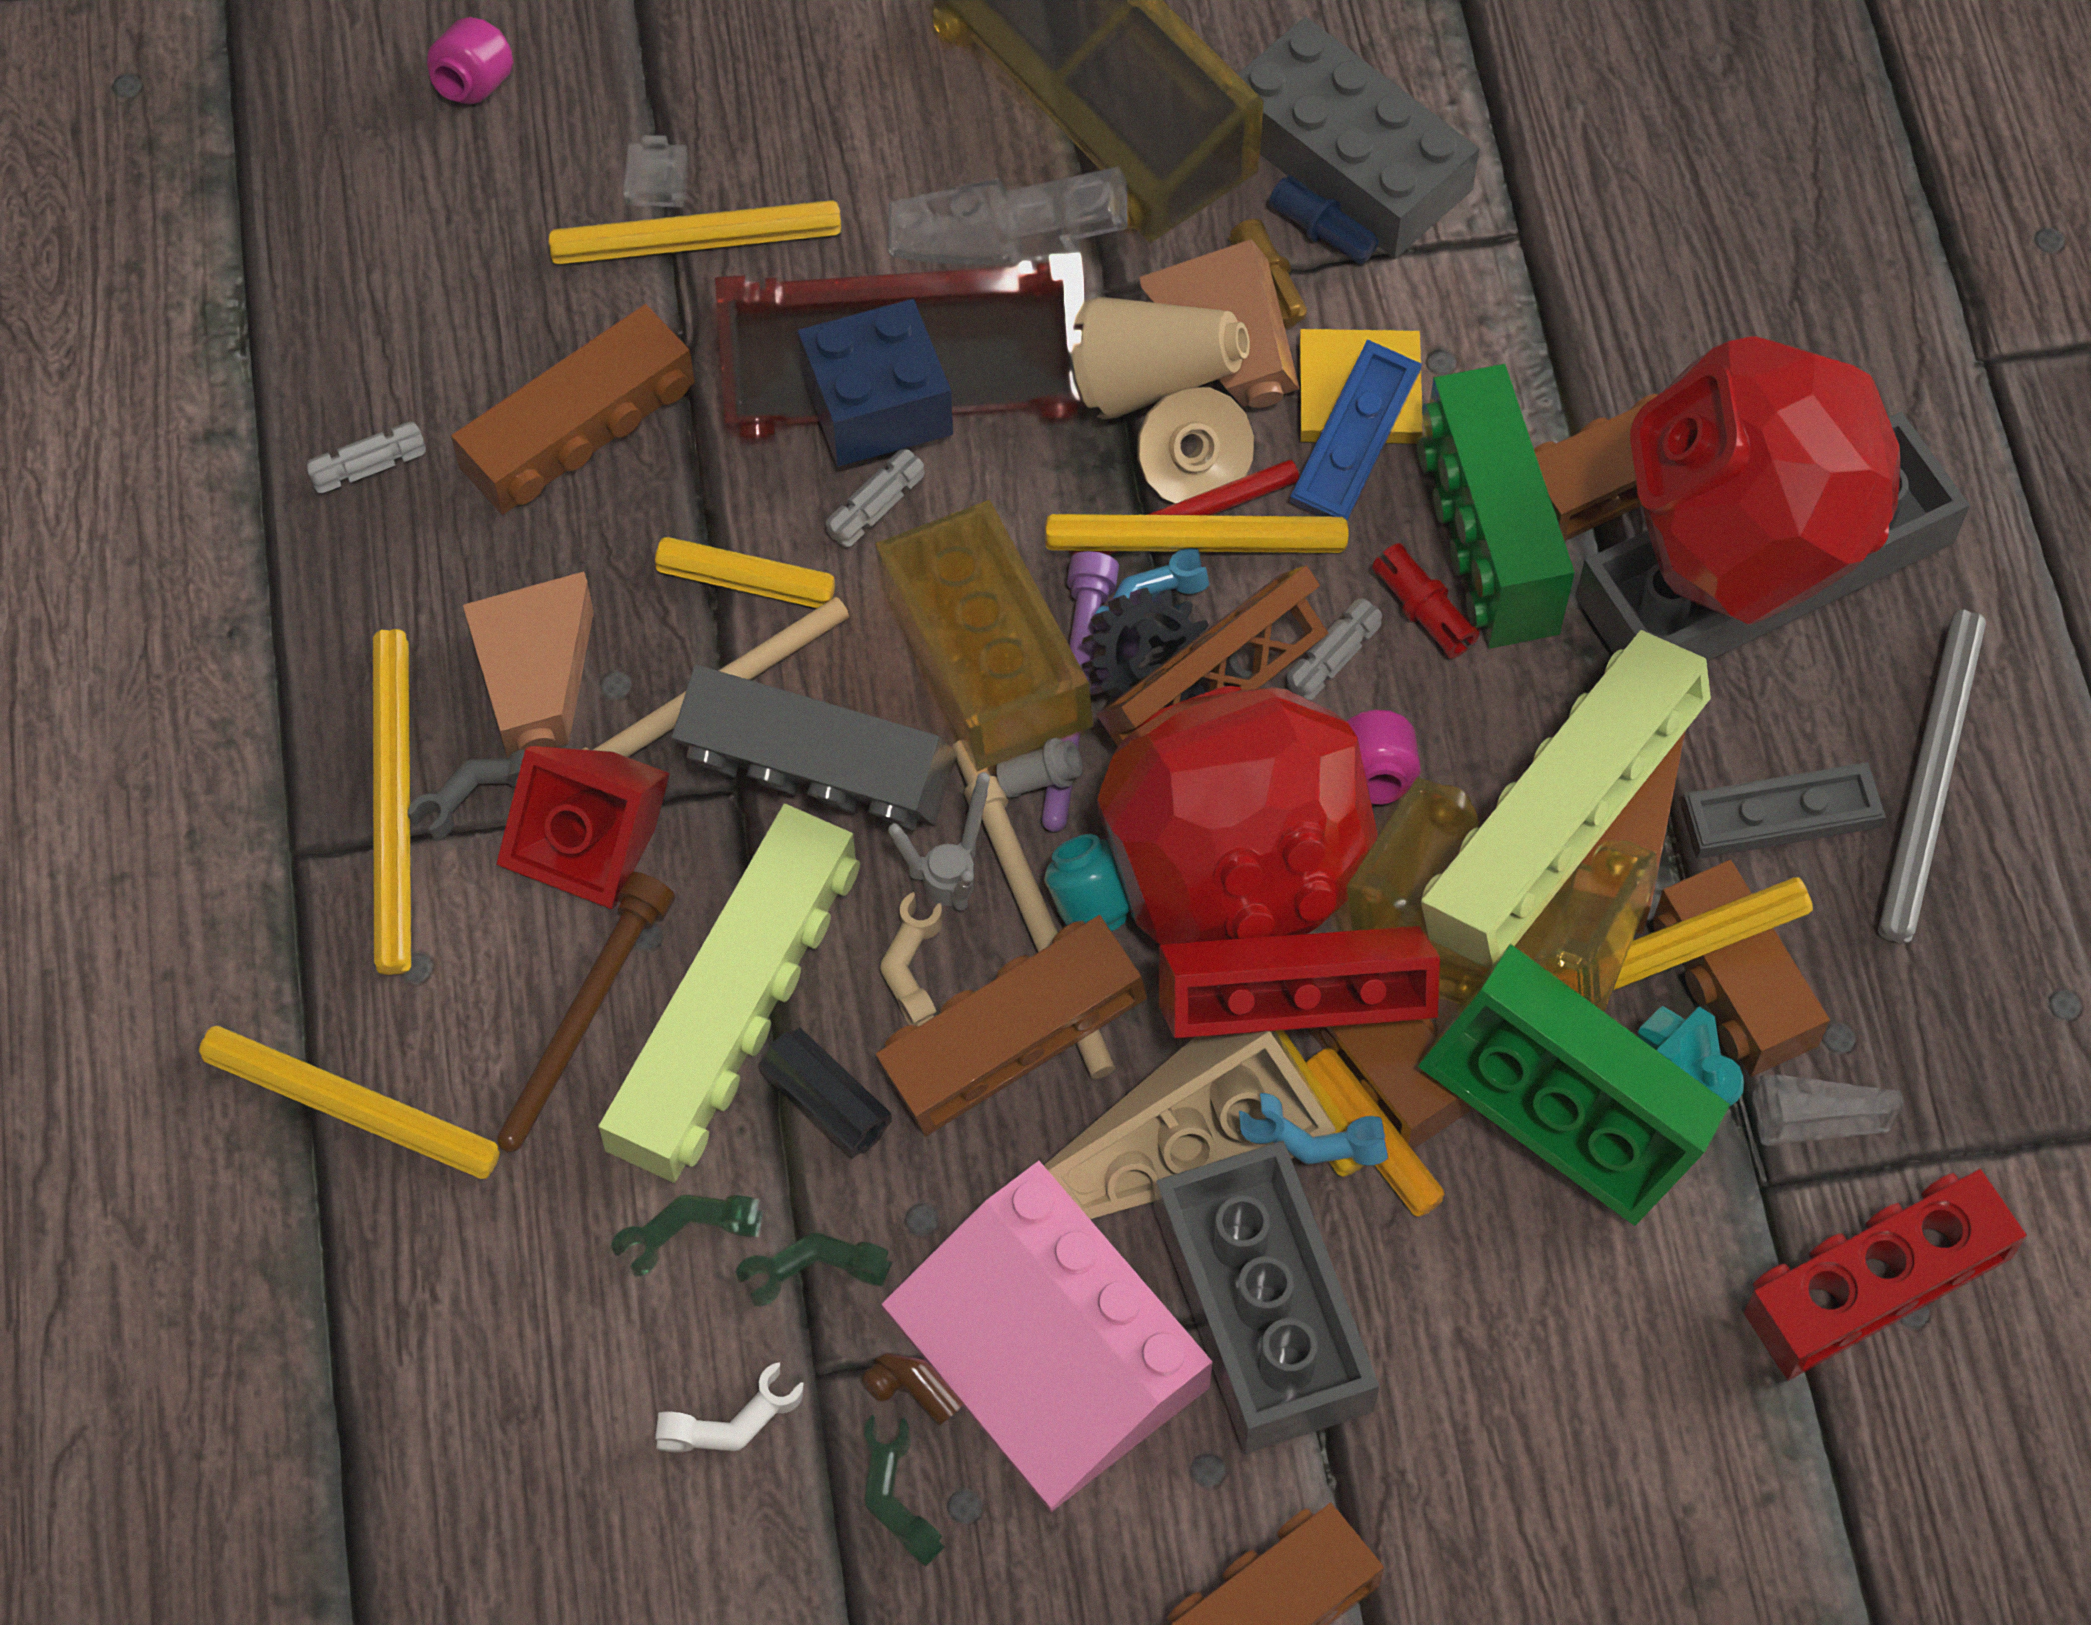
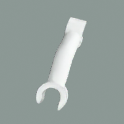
M774 1363L762 1372L759 1379V1392L730 1423L696 1420L693 1416L678 1412H659L655 1438L657 1440L656 1449L668 1452H687L693 1448L726 1451L741 1450L776 1413H788L800 1404L803 1397V1383L798 1384L787 1396L778 1397L773 1395L768 1387L780 1375V1363Z

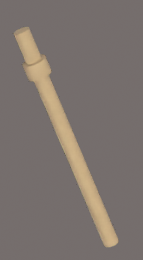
M835 597L719 671L751 680L848 619L849 613L843 602L838 597ZM686 691L593 750L612 751L629 757L675 728Z
M963 738L954 743L952 749L957 753L956 760L967 783L964 795L970 807L977 776L981 772L989 775L990 782L982 821L1036 949L1040 952L1052 944V940L1058 932L1006 813L1007 796L1000 787L998 778L990 775L975 738ZM1099 1029L1077 1042L1092 1079H1100L1114 1072L1115 1065Z

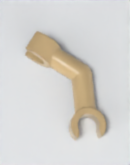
M912 892L903 899L900 905L902 925L883 957L880 969L899 1003L907 1025L916 1024L920 1026L934 1017L933 1014L937 1011L927 992L923 988L920 989L908 966L922 940L934 937L941 930L943 914L941 903H938L928 919H913L911 916L916 909L915 893Z

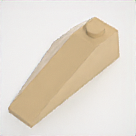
M1276 1030L1197 1036L1062 1149L1044 1167L1087 1217L1093 1219L1155 1201L1156 1180L1273 1144V1142L1265 1144L1250 1142L1241 1133L1239 1111H1243L1257 1120L1267 1118L1262 1113L1260 1093L1271 1094L1278 1098L1282 1104L1283 1117L1313 1137L1332 1134L1336 1131V1128Z

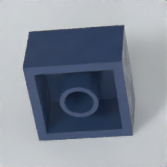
M914 299L798 330L802 376L837 467L953 435L951 388Z

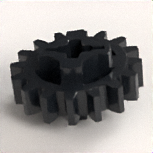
M1141 588L1131 592L1129 599L1125 595L1108 601L1110 612L1103 611L1093 615L1091 618L1092 623L1100 632L1086 636L1082 640V644L1085 647L1094 650V658L1082 663V670L1096 672L1099 678L1090 687L1091 694L1094 695L1106 691L1110 696L1107 707L1131 688L1129 685H1136L1200 636L1209 626L1207 620L1192 623L1188 617L1192 611L1193 604L1190 601H1186L1172 607V591L1169 590L1160 591L1151 597L1148 588ZM1155 620L1164 624L1168 629L1159 627ZM1161 646V650L1152 655L1153 659L1147 663V666L1137 668V665L1146 659L1145 656L1152 649ZM1200 680L1181 693L1180 702L1206 693L1205 689L1199 684Z

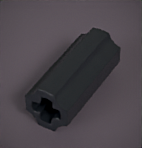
M800 1027L791 1032L786 1031L769 1047L767 1054L759 1063L760 1072L850 1158L861 1153L865 1154L881 1139L884 1131L892 1122L891 1112Z

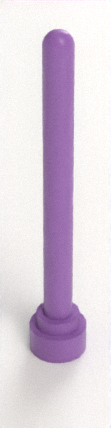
M1092 551L1076 553L1070 559L1067 585L1072 589L1071 595L1076 600L1055 732V738L1061 739L1063 742L1070 740L1077 749L1079 747L1090 672L1082 670L1081 664L1092 659L1094 651L1085 647L1082 644V640L1086 636L1096 634L1097 628L1092 626L1091 618L1095 615L1101 604L1108 600V595L1115 592L1119 564L1114 558ZM1073 783L1065 788L1057 787L1055 784L1046 788L1042 824L1050 832H1059L1066 826Z

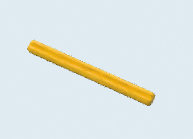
M392 629L390 631L379 630L373 636L374 964L378 973L382 975H398L407 973L411 968L410 819L408 817L410 806L409 642L404 631Z

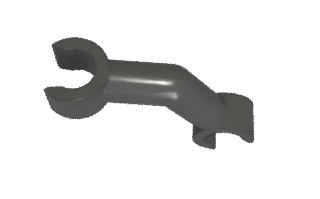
M525 750L515 751L510 754L509 758L470 759L465 761L435 794H423L410 804L408 817L412 825L416 826L428 813L439 812L440 816L432 823L429 830L434 841L445 838L451 832L454 825L452 813L478 784L508 783L510 786L516 787Z

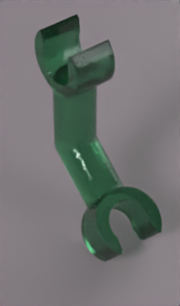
M689 1194L680 1195L643 1227L630 1226L619 1231L612 1240L611 1248L615 1256H619L633 1244L645 1245L644 1253L631 1264L634 1276H643L655 1267L658 1261V1249L689 1222L720 1226L725 1231L739 1236L758 1237L763 1217V1211L758 1210L760 1200L742 1195L728 1196L725 1200Z
M813 1232L770 1258L755 1255L744 1259L738 1265L735 1272L739 1282L748 1280L757 1273H764L770 1276L765 1286L758 1288L751 1294L754 1306H764L770 1304L778 1297L783 1281L817 1260L847 1270L856 1279L879 1287L883 1286L892 1262L886 1260L889 1251L878 1245L868 1242H858L855 1245L822 1233Z
M872 1415L864 1428L867 1447L871 1453L865 1506L873 1516L898 1538L903 1547L919 1563L926 1567L945 1548L939 1541L943 1536L927 1520L919 1515L915 1516L893 1496L898 1459L907 1453L911 1444L908 1423L903 1418L900 1424L899 1437L892 1443L883 1444L876 1440L877 1423L875 1416Z

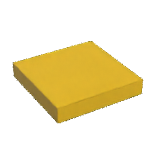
M1300 329V442L1318 441L1367 339L1421 363L1420 331ZM1421 371L1386 443L1417 444V438L1423 435Z

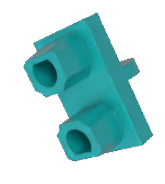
M1662 1006L1638 1030V1037L1728 1102L1730 1106L1738 1101L1744 1088L1743 1074L1736 1062L1720 1054L1714 1015L1698 1007L1685 1020Z

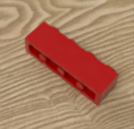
M1420 926L1159 945V1007L1174 1038L1438 1018L1440 955Z

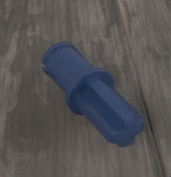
M1288 175L1287 179L1285 177L1282 178L1273 189L1269 199V206L1307 230V237L1312 241L1316 242L1323 239L1358 264L1367 262L1377 249L1379 241L1375 234L1340 211L1341 203L1336 199L1331 198L1327 200L1319 196L1292 175Z

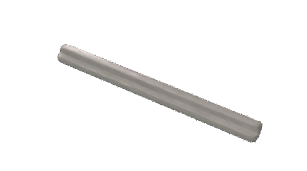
M1965 609L1956 611L1949 624L1878 927L1879 935L1883 939L1895 941L1899 944L1909 943L1916 931L1986 626L1985 618L1980 613H1970Z

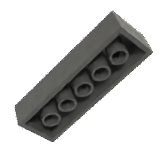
M1901 411L1888 417L1900 446L1898 505L1894 517L1889 523L1888 539L1880 550L1868 554L1855 570L1808 600L1751 625L1689 601L1676 594L1664 581L1648 530L1585 559L1576 598L1613 654L1619 649H1625L1637 633L1643 630L1706 658V661H1709L1954 544L1970 504Z

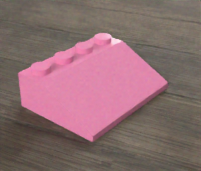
M1037 1161L988 1198L881 1304L888 1317L922 1358L935 1369L964 1402L962 1406L1050 1512L1054 1511L1210 1388L1213 1361L1040 1161Z

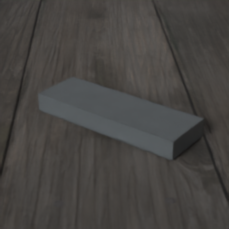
M1868 762L1684 793L1681 801L1697 859L1882 828L1886 818Z

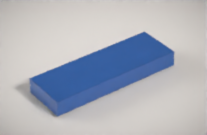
M1367 339L1291 494L1289 503L1320 517H1343L1348 522L1422 368L1421 363Z

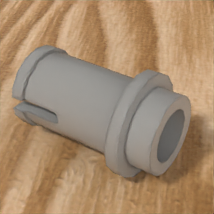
M1058 738L1046 741L1044 748L1016 757L1001 759L997 764V778L1000 787L1009 798L1018 797L1022 793L1053 784L1057 787L1065 788L1072 785L1074 778L1080 777L1082 774V760L1077 747L1070 740L1063 742Z

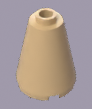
M1098 297L1083 301L1075 314L1074 325L1084 324L1083 342L1072 343V360L1076 382L1087 407H1099L1102 410L1097 416L1101 419L1118 418L1157 403L1165 395L1195 388L1235 373L1240 369L1242 359H1246L1249 354L1250 341L1247 328L1243 322H1238L1230 311Z

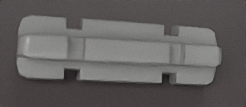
M407 422L391 428L392 435L385 437L383 432L336 449L338 455L330 458L329 453H325L308 460L306 469L313 487L318 493H325L340 487L341 483L339 480L348 478L351 483L395 466L394 459L402 457L403 462L423 455L426 452V447L418 426L415 422Z
M901 449L886 462L889 467L887 470L881 468L846 500L849 503L848 507L840 506L826 519V532L842 547L852 546L865 533L862 529L863 526L872 527L904 496L901 492L903 488L910 490L924 477L923 462L910 450Z
M1364 598L1355 600L1343 613L1345 618L1343 620H1336L1327 630L1329 634L1306 652L1309 657L1307 659H1300L1287 673V688L1303 698L1313 700L1325 687L1323 681L1325 679L1331 680L1362 647L1360 642L1362 640H1369L1381 627L1382 613L1378 607L1373 606Z

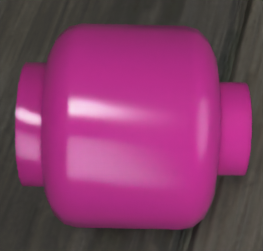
M466 17L457 20L430 46L426 62L431 82L442 96L449 100L470 105L482 102L509 76L513 65V57L510 45L498 28L485 20Z
M1368 710L1349 718L1347 722L1358 737L1371 804H1387L1400 799L1417 783L1421 773L1413 725L1404 716L1390 710Z

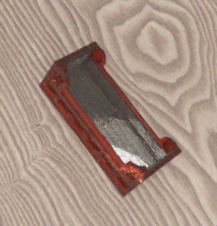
M1080 253L1050 255V262L1036 264V272H1031V261L1018 262V266L781 282H778L777 278H765V289L760 290L759 282H746L745 275L715 277L725 425L728 430L739 429V438L758 439L776 436L775 426L820 424L802 376L798 330L914 299L951 388L952 415L1041 409V416L1044 419L1078 416L1077 406H1087L1082 399L1076 382L1072 360V343L1083 342L1084 324L1074 325L1075 314L1083 302Z

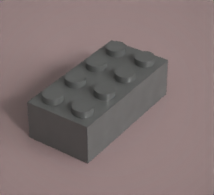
M1306 16L1226 83L1223 126L1287 176H1294L1310 190L1327 200L1334 198L1341 203L1340 211L1372 231L1379 241L1378 247L1394 259L1401 255L1473 191L1480 148Z
M697 664L694 665L671 737L688 748L687 759L699 763V767L735 778L738 767L748 770L746 776L758 780L759 785L789 795H795L798 785L809 788L807 794L818 798L819 803L850 813H855L857 803L870 806L868 812L878 816L879 821L890 825L896 823L902 829L915 831L918 821L935 826L957 753L938 735Z
M1284 1140L1156 1180L1154 1211L1208 1357L1213 1361L1212 1368L1244 1454L1373 1413L1380 1386Z

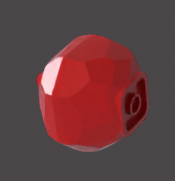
M1758 336L1731 340L1712 348L1691 363L1662 393L1648 401L1633 420L1630 429V444L1638 497L1642 504L1650 541L1664 581L1676 594L1689 601L1745 624H1756L1808 600L1858 567L1868 554L1880 550L1888 539L1889 523L1892 521L1898 505L1900 446L1873 378L1854 365Z
M1235 686L1221 687L1157 711L1121 742L1112 756L1097 798L1100 818L1118 869L1130 913L1136 925L1161 945L1310 933L1350 899L1375 853L1378 836L1359 741L1350 724L1333 711L1287 689L1273 687L1248 690Z

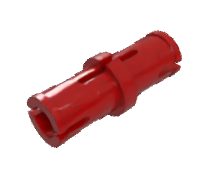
M1402 543L1394 544L1384 550L1382 553L1390 561L1385 563L1382 558L1377 557L1372 565V570L1383 579L1404 603L1402 612L1410 621H1419L1444 649V653L1449 659H1454L1465 653L1468 648L1462 641L1466 638L1473 645L1479 638L1480 632L1466 620L1447 598L1449 590L1438 579L1431 580L1408 554L1407 549Z

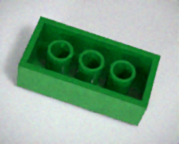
M1506 364L1434 377L1430 403L1422 405L1425 434L1417 438V452L1423 472H1432L1437 486L1433 489V502L1440 524L1448 523L1453 536L1449 543L1453 569L1457 576L1465 574L1470 589L1466 593V606L1471 625L1475 626V628L1482 627L1488 649L1560 635L1575 571Z
M1509 944L1447 1019L1417 1066L1634 1226L1645 1217L1705 1153L1730 1106L1728 1102L1512 944Z

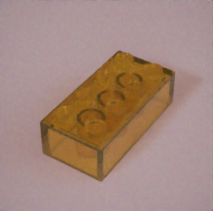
M990 499L875 543L882 588L976 772L1044 746L1046 741L1052 738L1062 739L1093 726L1089 682Z

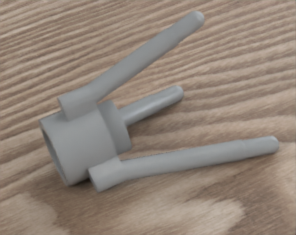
M981 772L977 776L962 841L958 845L942 844L929 851L926 857H920L898 824H891L888 828L895 845L909 865L910 877L923 880L926 894L933 902L941 903L942 906H954L957 910H964L968 907V898L974 890V863L972 859L976 855V841L990 782V777L985 772Z

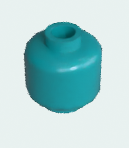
M1086 834L1074 837L1057 847L1052 853V862L1048 865L1045 872V884L1065 924L1069 925L1076 921L1087 923L1100 915L1111 931L1123 925L1127 920L1126 914L1130 911L1108 841L1100 839L1097 835Z

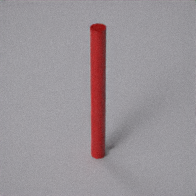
M1289 459L1147 515L1212 516L1297 483L1300 478L1293 460ZM1069 551V555L1072 557L1076 553L1085 551ZM1092 551V552H1099V553H1103V554H1106V555H1112V554L1117 553V552H1119V551Z

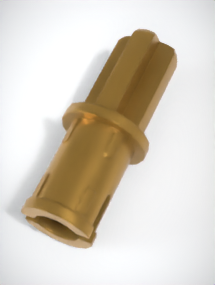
M1254 218L1242 221L1231 230L1229 241L1231 245H1235L1252 239L1268 259L1285 329L1292 328L1297 322L1305 319L1307 308L1289 276L1291 265L1286 257L1279 256L1265 230L1266 227L1260 219Z

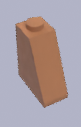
M1252 239L1139 277L1141 288L1154 303L1230 311L1238 322L1245 324L1250 341L1248 357L1242 359L1241 367L1237 372L1219 378V381L1242 407L1262 408L1271 406L1281 401L1284 397L1283 394L1300 389L1269 262Z
M584 571L464 604L463 608L507 758H509L511 753L525 750L529 746L559 747L569 744L594 614Z

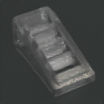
M1761 1075L1752 1097L1761 1144H1766V1146L1890 1132L1904 1104L1901 1091L1783 1075Z

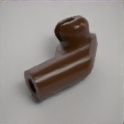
M887 1352L874 1358L875 1365L867 1369L862 1376L863 1386L877 1401L890 1399L897 1390L909 1393L939 1426L964 1404L935 1369L922 1359Z

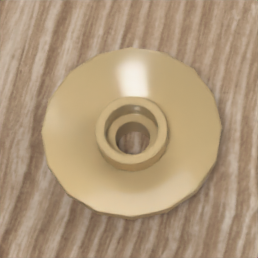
M1210 387L1180 390L1165 395L1147 413L1138 434L1137 459L1144 479L1161 498L1172 503H1178L1245 477L1253 461L1254 434L1247 414L1232 397ZM1189 434H1193L1197 439L1196 450L1191 455L1185 456L1181 451L1182 439Z

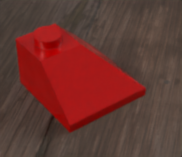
M541 746L527 747L524 751L496 865L604 907L614 908L619 901L618 894L630 873L634 872L655 831L670 773L612 751Z

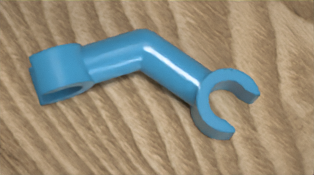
M1187 548L1180 550L1171 557L1169 565L1123 579L1113 598L1125 595L1129 599L1131 592L1141 588H1148L1151 596L1160 591L1172 589L1185 594L1203 591L1209 586L1206 567L1201 565L1199 549ZM1100 606L1095 614L1103 611L1110 612L1109 606Z
M1260 1093L1262 1113L1267 1117L1266 1119L1257 1120L1250 1117L1249 1114L1239 1111L1241 1133L1248 1141L1265 1144L1284 1140L1288 1153L1306 1164L1352 1158L1361 1165H1376L1388 1159L1384 1140L1385 1133L1380 1117H1361L1353 1121L1344 1132L1313 1137L1283 1117L1280 1100L1271 1094Z

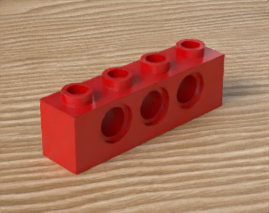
M1981 1168L1960 1180L1955 1173L1943 1176L1921 1193L1923 1200L1904 1210L1899 1203L1892 1204L1876 1213L1866 1222L1867 1230L1848 1240L1843 1233L1836 1234L1816 1246L1809 1253L1811 1260L1793 1270H1790L1787 1264H1781L1761 1275L1752 1284L1755 1290L1743 1314L1787 1381L2014 1257L2027 1234ZM1934 1229L1942 1232L1949 1239L1951 1247L1940 1248L1932 1245L1925 1238L1922 1230ZM1878 1259L1886 1262L1893 1269L1896 1277L1885 1279L1876 1276L1868 1268L1866 1260ZM1820 1289L1831 1293L1838 1301L1839 1308L1829 1310L1819 1307L1811 1299L1809 1291Z

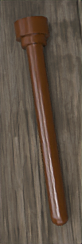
M631 872L618 894L621 904L617 911L621 917L499 1131L497 1142L502 1150L515 1152L521 1148L644 928H652L655 921L661 922L665 918L676 897L674 892L661 881L641 872Z

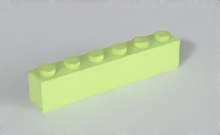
M1643 630L1637 633L1625 649H1619L1613 654L1607 664L1605 674L1590 693H1583L1576 700L1571 709L1569 719L1553 738L1548 737L1540 744L1535 753L1533 763L1517 783L1512 782L1505 787L1498 799L1496 809L1480 828L1476 827L1467 834L1462 842L1459 854L1444 873L1436 874L1427 884L1422 895L1421 905L1430 940L1487 969H1490L1509 944L1513 946L1517 944L1711 699L1706 658Z
M783 804L598 1127L606 1152L673 1183H676L685 1165L693 1167L699 1161L708 1142L709 1131L706 1130V1127L717 1109L725 1111L731 1104L740 1083V1075L737 1074L747 1054L756 1056L763 1047L771 1026V1021L768 1020L770 1013L778 1000L786 1002L792 995L800 977L801 967L798 964L808 946L813 949L819 946L830 923L831 914L828 913L829 908L837 894L842 896L848 894L857 878L860 861L855 858L852 832L788 804Z

